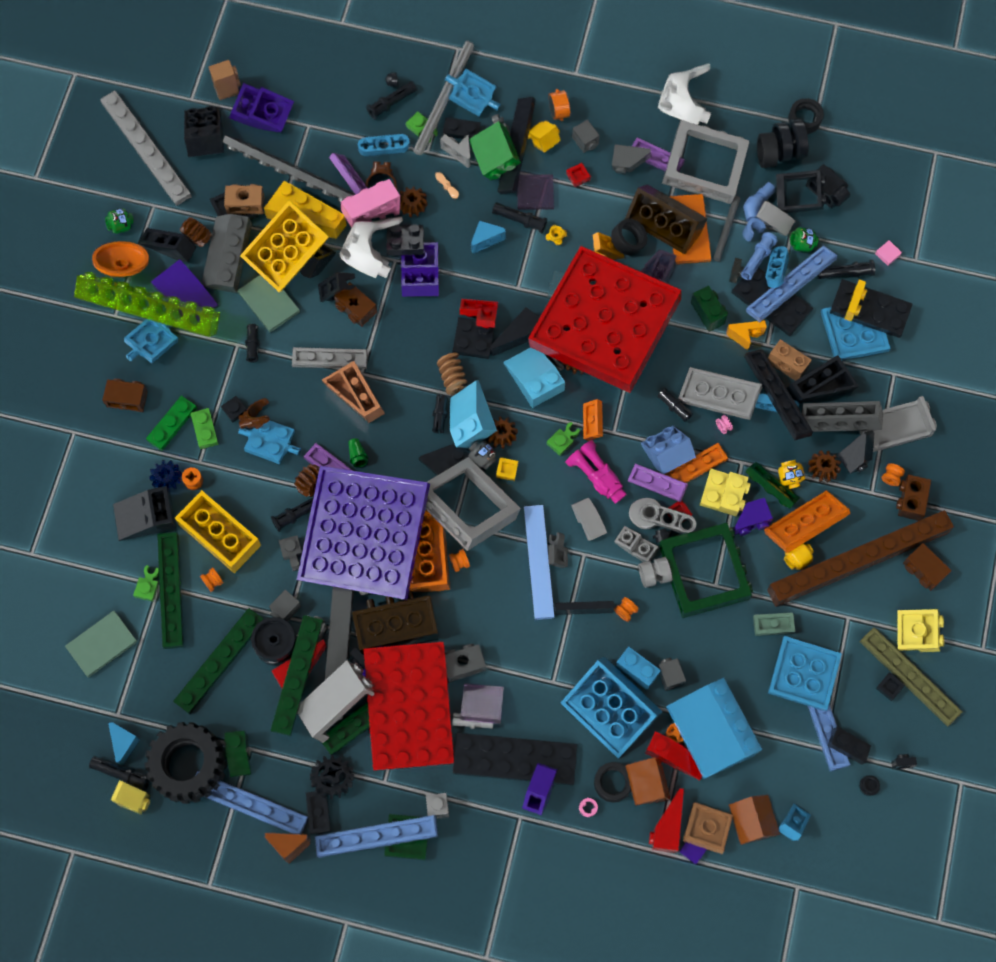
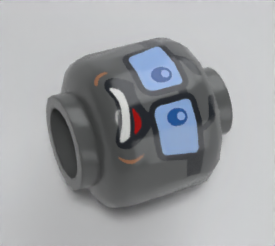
M476 441L469 448L471 452L468 457L480 469L484 468L486 470L496 461V451L486 441L480 444Z

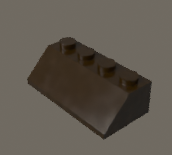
M648 184L637 188L625 219L638 221L648 234L683 254L688 252L701 235L708 219Z

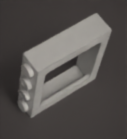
M681 120L676 131L662 184L695 194H703L705 197L731 204L736 194L749 140L740 136L729 135L724 131H716L707 126H700ZM686 135L737 150L728 186L715 184L677 171Z
M469 457L427 481L430 483L425 509L467 551L515 521L521 509ZM462 473L501 510L474 528L468 527L434 493V490Z

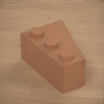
M354 361L322 379V382L368 423L385 414Z

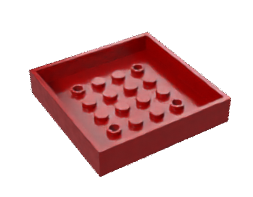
M580 246L528 338L530 348L631 393L681 301V290ZM595 281L596 284L592 285L590 282ZM642 303L646 304L645 307H641L640 305ZM568 327L570 330L564 331V328ZM616 350L621 351L620 354H615L614 352Z

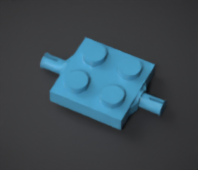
M465 69L458 79L449 74L445 78V81L454 85L449 100L480 117L483 109L487 106L497 111L501 105L492 100V94L496 86L468 69Z
M149 316L124 337V342L133 349L126 355V358L132 361L136 356L140 355L150 363L155 362L178 342V337L169 329L176 324L175 319L170 317L165 323H161Z
M270 420L263 424L261 428H252V430L240 428L238 434L248 437L244 447L245 452L277 464L281 463L283 456L287 452L299 455L301 448L291 445L295 430Z

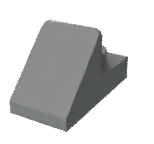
M444 135L440 139L441 148L469 168L471 163L468 135L459 144L454 138Z

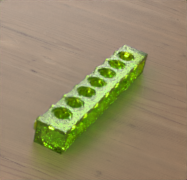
M85 272V274L77 276L74 292L75 298L207 337L217 334L220 312L214 311L212 307H199L195 302H182L178 297H165L161 292L153 291L151 293L146 291L144 287H131L127 282L117 283L109 277H96V274L92 272ZM145 300L148 301L149 307L146 305ZM162 304L165 306L166 311L162 309ZM179 309L182 311L183 317L180 316ZM196 314L200 317V322L197 321Z

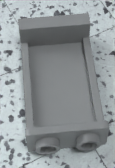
M923 396L919 397L916 401L883 410L882 430H873L875 433L873 452L931 437L934 434L937 424L935 419L931 417L929 403L925 401ZM859 430L860 434H863L864 432H867V431H871V430Z
M346 660L300 703L298 715L313 738L324 743L329 738L326 731L365 694L371 696L375 694L372 689V682L367 677H364L362 674L364 670L359 664H353Z

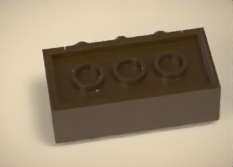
M409 591L408 599L400 602H394L393 597L386 596L387 604L375 607L374 599H369L366 601L368 609L352 612L359 650L363 655L366 648L411 645L439 639L430 595L414 598L413 592Z

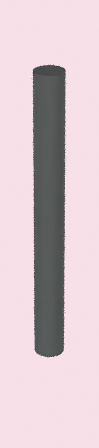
M735 196L731 203L713 260L718 262L721 260L741 199L738 196Z

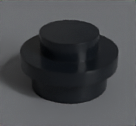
M665 528L655 531L656 535L652 537L656 540V543H660V540L671 538L670 534L672 532H667Z
M867 775L860 780L859 788L863 794L873 796L878 793L880 783L876 777Z

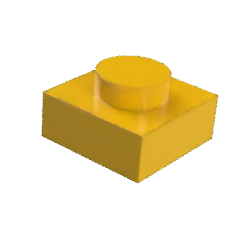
M500 458L496 478L515 481L518 461Z

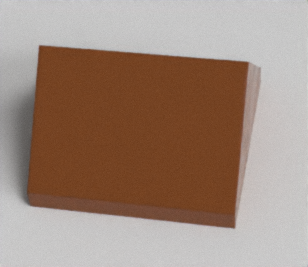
M654 757L626 765L635 806L671 800L660 759Z
M768 795L751 796L729 804L740 845L780 835Z
M265 833V838L288 864L311 844V839L308 835Z

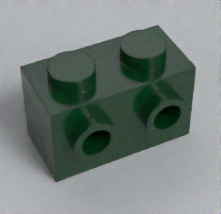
M708 285L694 292L690 303L708 332L725 325L728 312L726 307L718 301V295L715 290H712Z

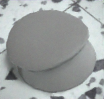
M641 498L631 505L629 517L638 528L647 530L657 526L645 522L639 515L641 507L645 504L653 503L661 506L655 499ZM650 507L645 508V515L652 518L654 515L653 509Z

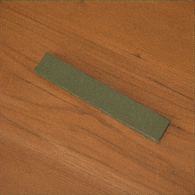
M875 627L859 641L947 727L962 713L942 691Z

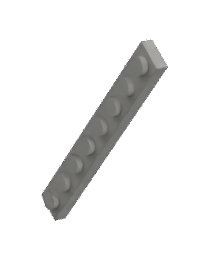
M116 91L101 98L100 101L174 204L177 206L191 197L190 192Z

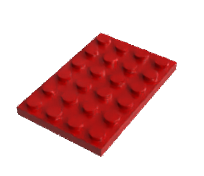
M444 642L364 649L366 677L372 682V689L375 692L373 696L367 694L373 770L454 763Z

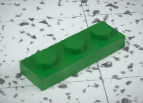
M180 396L147 436V442L163 451L190 418L191 413L195 412L197 409L196 405Z

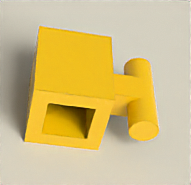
M541 121L529 130L528 139L531 138L534 146L544 153L561 141L558 127L547 121Z

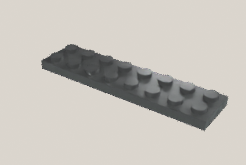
M226 135L224 137L223 143L228 145V149L243 153V156L252 160L255 159L264 166L275 168V171L287 174L298 182H304L308 187L321 190L325 195L339 197L338 201L340 202L348 196L355 195V193L238 138Z

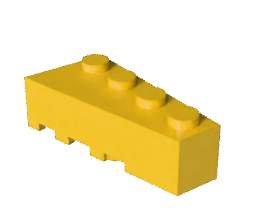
M283 181L264 207L266 218L272 220L288 201H291L324 233L335 239L338 238L347 225L346 218L341 212L286 181Z

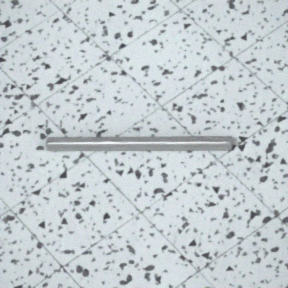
M465 42L450 75L456 79L460 77L474 46L473 43ZM447 81L414 147L415 154L422 155L448 103L454 85Z

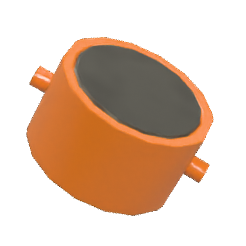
M556 89V92L549 93L550 109L554 120L560 119V121H563V118L570 117L569 101L564 90L559 91V89Z

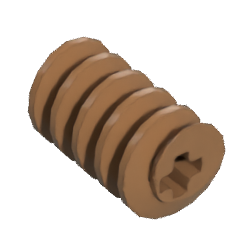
M449 353L437 361V366L439 367L440 374H442L441 378L444 381L443 384L448 395L457 394L467 386L464 385L468 383L466 379H463L465 377V373L461 372L463 366H458L461 363L460 359H456L459 357L458 353Z

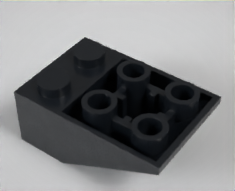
M220 106L184 110V140L188 157L224 153Z
M167 486L149 489L113 504L119 541L177 529L171 493Z

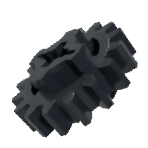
M331 755L330 759L323 756V762L317 760L316 766L311 767L312 773H310L311 787H316L315 793L322 792L323 798L328 794L330 799H333L334 795L341 798V792L347 794L348 788H352V781L354 780V774H352L353 767H348V761L341 762V756L336 760L334 755Z

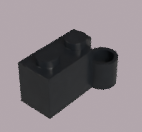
M823 164L817 170H821L823 175L826 176V186H823V193H826L827 196L826 205L832 209L834 206H840L850 197V192L847 189V182L840 179L831 168ZM808 179L805 186L817 196V179Z

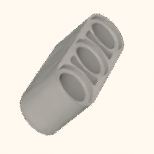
M653 503L645 504L639 511L640 518L645 522L679 533H690L696 527V520L692 516ZM650 507L653 509L654 515L652 518L645 515V508ZM665 513L672 516L670 524L665 523L663 520ZM684 519H687L691 524L688 530H685L681 525Z

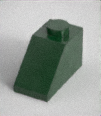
M245 730L224 733L230 777L251 775L248 734Z

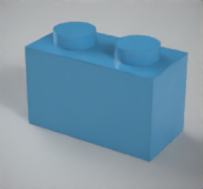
M629 646L618 659L615 666L646 691L661 671Z

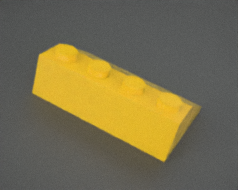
M288 201L240 256L280 293L327 241L329 236L295 204Z

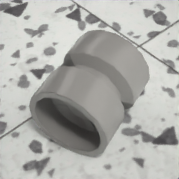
M666 557L654 559L653 563L646 561L638 564L644 588L655 586L657 582L663 584L672 581L671 569Z

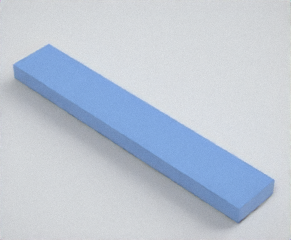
M543 505L524 506L534 619H553L554 608Z

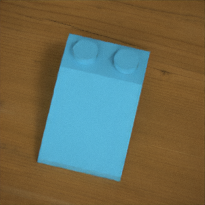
M528 348L504 361V365L532 408L563 392L565 389V381L556 367L543 353L533 348Z
M479 380L474 381L450 398V432L456 447L470 448L476 441L480 443L497 431Z

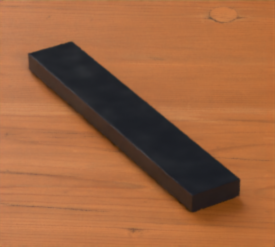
M533 96L519 98L517 101L510 137L521 163L513 170L501 174L497 191L499 194L516 193L536 102Z
M763 349L745 353L744 358L759 383L762 384L764 391L793 439L799 440L812 436V429Z

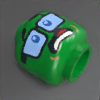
M124 208L111 210L105 217L107 229L111 230L114 234L130 231L131 224L134 223L132 214L128 213Z
M799 227L790 236V245H792L794 250L800 252H811L814 247H817L819 238L813 229Z

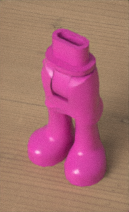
M590 440L580 448V451L576 450L565 463L569 467L578 466L594 484L595 490L600 495L607 496V499L611 498L616 504L627 494L622 489L623 485L616 474L597 454L595 442ZM583 455L587 456L592 461V463L597 467V471H595L590 466V464L587 462Z

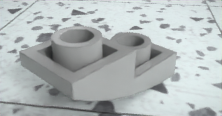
M764 201L756 216L763 223L771 226L784 236H787L795 222L788 214L768 201Z
M590 498L571 505L578 523L582 524L588 541L607 533Z
M624 526L614 541L619 547L642 562H651L659 550L658 546L643 539L641 534Z

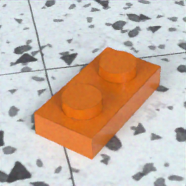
M596 399L583 404L584 440L590 441L603 437L601 400Z

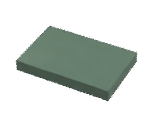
M261 275L237 290L270 333L300 313L298 307L284 290L279 293Z
M112 611L65 645V647L89 678L136 644L137 640L117 613Z

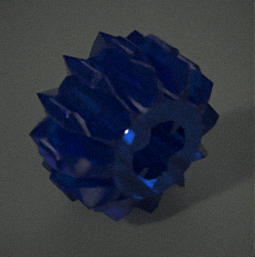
M163 459L161 465L155 463L156 469H150L152 475L149 476L152 486L154 488L167 486L169 491L171 487L177 490L176 483L182 482L179 478L182 476V472L179 471V465H174L171 460L166 464Z

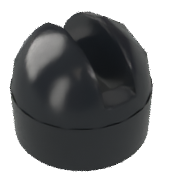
M397 72L388 74L385 78L386 84L390 87H398Z

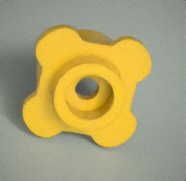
M553 225L549 233L546 234V240L555 242V245H561L562 239L567 236V232L560 226Z

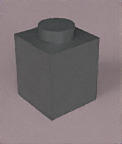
M588 120L573 128L572 138L583 153L589 150L592 151L599 145L600 135Z
M285 589L269 606L271 610L270 615L282 618L288 622L301 608V604Z
M667 658L660 662L661 664L658 665V669L661 670L659 676L665 691L685 684L686 679L678 658L674 660Z

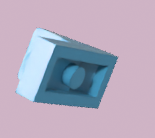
M793 804L779 826V832L793 841H798L811 814Z

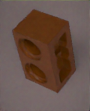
M908 474L906 479L901 481L899 491L902 492L901 498H898L896 509H899L898 516L917 521L922 520L927 507L931 484L930 479ZM910 486H915L918 491H913ZM907 503L914 505L915 509H910Z

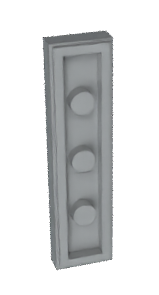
M293 347L292 367L343 368L354 361L359 369H367L368 349Z

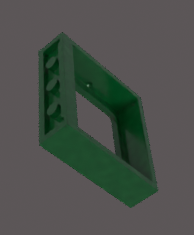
M728 523L660 540L659 549L662 557H666L672 574L671 585L682 618L747 601L752 596L753 588L751 582H747L745 576L747 575V570L744 563L741 564L739 558L741 557L740 549L734 544V532L732 528H729ZM723 536L740 587L717 595L689 601L672 549L711 537Z

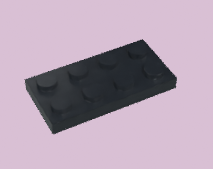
M758 267L751 280L742 278L732 289L731 293L750 306L770 289L765 278L766 272ZM794 294L765 319L790 337L812 312L813 307Z
M844 279L841 280L829 312L830 314L845 318L857 285L856 283ZM864 287V289H867L864 300L860 299L858 304L861 305L858 316L854 315L852 321L901 338L913 304Z

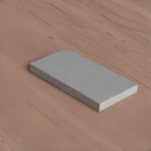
M690 367L679 399L683 404L751 420L762 384Z

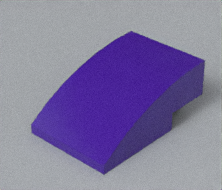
M243 83L229 119L262 130L282 132L294 101L263 87L259 90Z
M425 242L424 255H401L402 297L439 296L438 242Z
M180 259L151 281L153 288L189 329L218 306L205 287Z

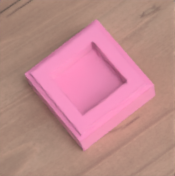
M887 241L875 254L889 266L902 252L891 241Z

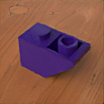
M765 497L746 503L733 530L734 535L740 534V536L749 534L753 529L763 530L769 527L773 517Z
M540 763L537 764L527 789L522 809L539 815L543 814L548 806L557 769Z

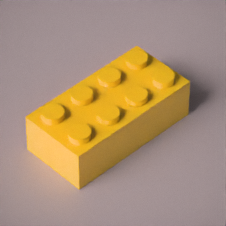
M202 490L175 517L181 528L234 574L261 546L256 536Z

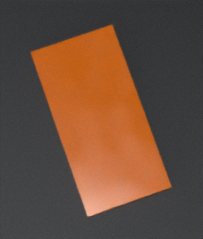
M703 194L669 196L706 217ZM707 222L701 235L686 254L672 247L674 264L711 262Z
M826 490L765 528L764 531L780 548L789 553L851 513L848 507Z

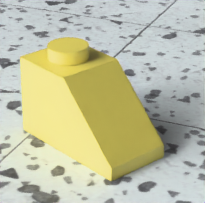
M119 780L111 800L121 807L142 815L143 810L146 811L150 804V795Z

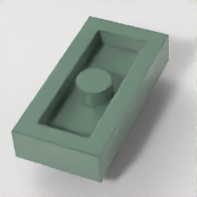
M793 613L753 615L755 636L795 633Z

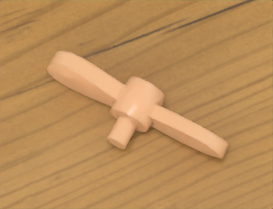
M436 173V179L443 184L444 189L448 190L453 199H457L459 192L451 186V183L446 180L442 173Z

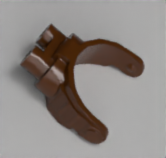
M373 162L371 174L365 184L367 188L369 181L374 176L386 174L393 179L394 186L398 192L397 182L393 177V169H391V162H384V165H381V162Z
M267 398L254 402L247 411L239 415V426L241 429L246 427L248 429H258L263 424L269 422L270 418L267 415L256 417L262 410V407L268 405L269 400Z

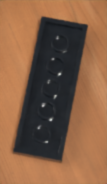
M457 733L453 774L531 781L536 766L540 763L557 769L554 784L574 786L577 744Z

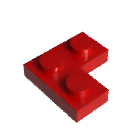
M461 299L459 315L477 316L476 326L495 328L498 302Z

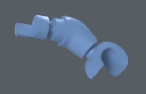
M769 182L763 188H760L755 195L750 196L744 204L743 210L748 222L743 230V237L746 241H751L754 236V231L751 228L756 229L758 233H763L766 228L765 224L756 216L764 201H767L776 190L773 184Z

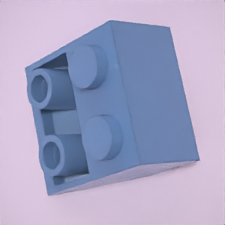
M674 426L667 427L662 432L649 436L645 441L641 442L652 464L662 474H666L696 458L690 438Z

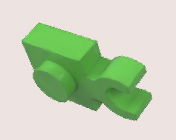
M417 112L406 122V127L419 137L428 119ZM436 128L433 132L435 136L438 135V131Z
M572 422L566 425L564 432L559 429L547 441V445L559 456L573 444L571 438L577 437L580 433L579 428L575 432L570 431V428L573 426Z
M146 565L144 568L145 578L139 577L133 596L154 602L159 582L154 580L159 576V568L156 567L155 572L149 574L150 567Z

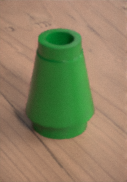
M351 439L348 442L350 463L355 468L364 467L367 465L369 457L359 439Z

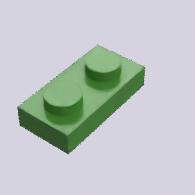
M210 409L192 412L191 417L199 448L204 449L219 445Z

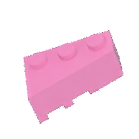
M390 179L380 181L369 189H363L354 196L346 197L341 201V211L351 227H353L355 222L359 221L372 222L371 219L377 217L382 220L386 218L385 215L391 213L395 216L400 215V195Z

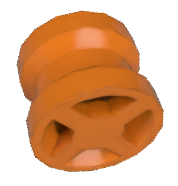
M887 464L886 473L882 475L881 479L888 485L899 486L901 483L900 478L904 476L905 470L899 465Z
M192 467L184 470L182 481L185 486L190 490L199 489L203 485V477L200 471Z
M464 549L459 550L456 554H448L455 572L460 571L463 567H470Z
M213 567L209 570V573L200 576L210 592L217 585L224 583Z
M624 597L621 600L622 603L617 605L614 611L620 618L629 622L631 615L637 613L639 608L630 599Z
M675 723L671 724L665 736L682 744L684 740Z

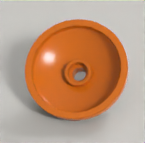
M117 241L97 248L93 253L92 262L94 267L105 275L129 277L138 274L147 267L149 255L138 244Z

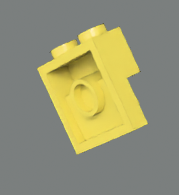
M710 469L700 506L737 517L738 512L743 511L746 502L742 500L744 493L748 494L751 483L747 482L748 477L733 472L727 474Z
M938 609L898 610L899 651L940 652V647H944V635H940V627H944V616L940 615Z

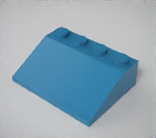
M606 657L598 659L561 701V704L618 759L663 712Z
M724 678L710 683L666 706L704 779L743 762L762 750Z

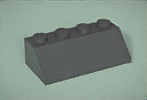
M234 214L216 217L201 282L205 288L232 293L238 292L244 259L240 255L248 246L252 227L249 217Z

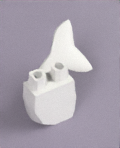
M710 64L670 74L663 89L658 108L670 116L698 125L699 121L708 123L711 113L692 99L689 92V81L710 70Z
M402 217L372 222H355L339 253L341 259L369 276L376 278L377 275L386 278L391 268L388 266V260L383 259L380 253L372 248V234L376 230L386 229L403 221Z

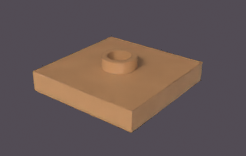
M694 802L683 841L723 854L733 815Z

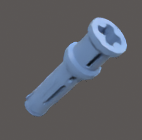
M770 232L763 233L762 240L755 246L753 256L741 272L742 278L751 280L762 260L769 256L772 246L776 245L778 241L774 234Z

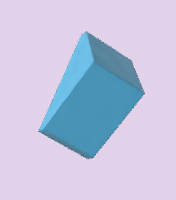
M479 221L471 242L472 253L474 254L505 240V229Z
M108 723L116 763L124 765L140 739L115 723Z

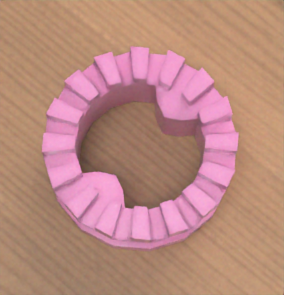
M723 415L721 419H716V425L723 434H726L727 430H733V425L729 422L730 420H728L726 415Z
M591 798L584 799L579 805V811L585 817L593 816L598 810L597 802ZM586 802L594 805L591 813H586L583 810Z

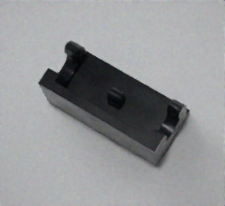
M336 272L318 284L320 302L334 301V296L339 292L353 289L355 286L348 285L346 281L355 279V273Z

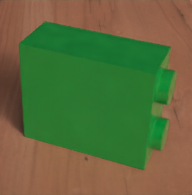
M499 121L469 139L481 172L489 180L498 179L501 174L513 170L521 163L507 127Z

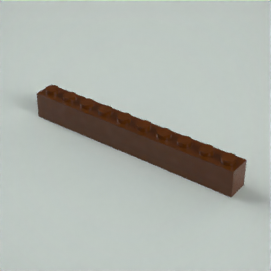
M943 510L771 583L767 591L775 607H778L914 549L922 543L926 544L947 535L954 526L946 511Z

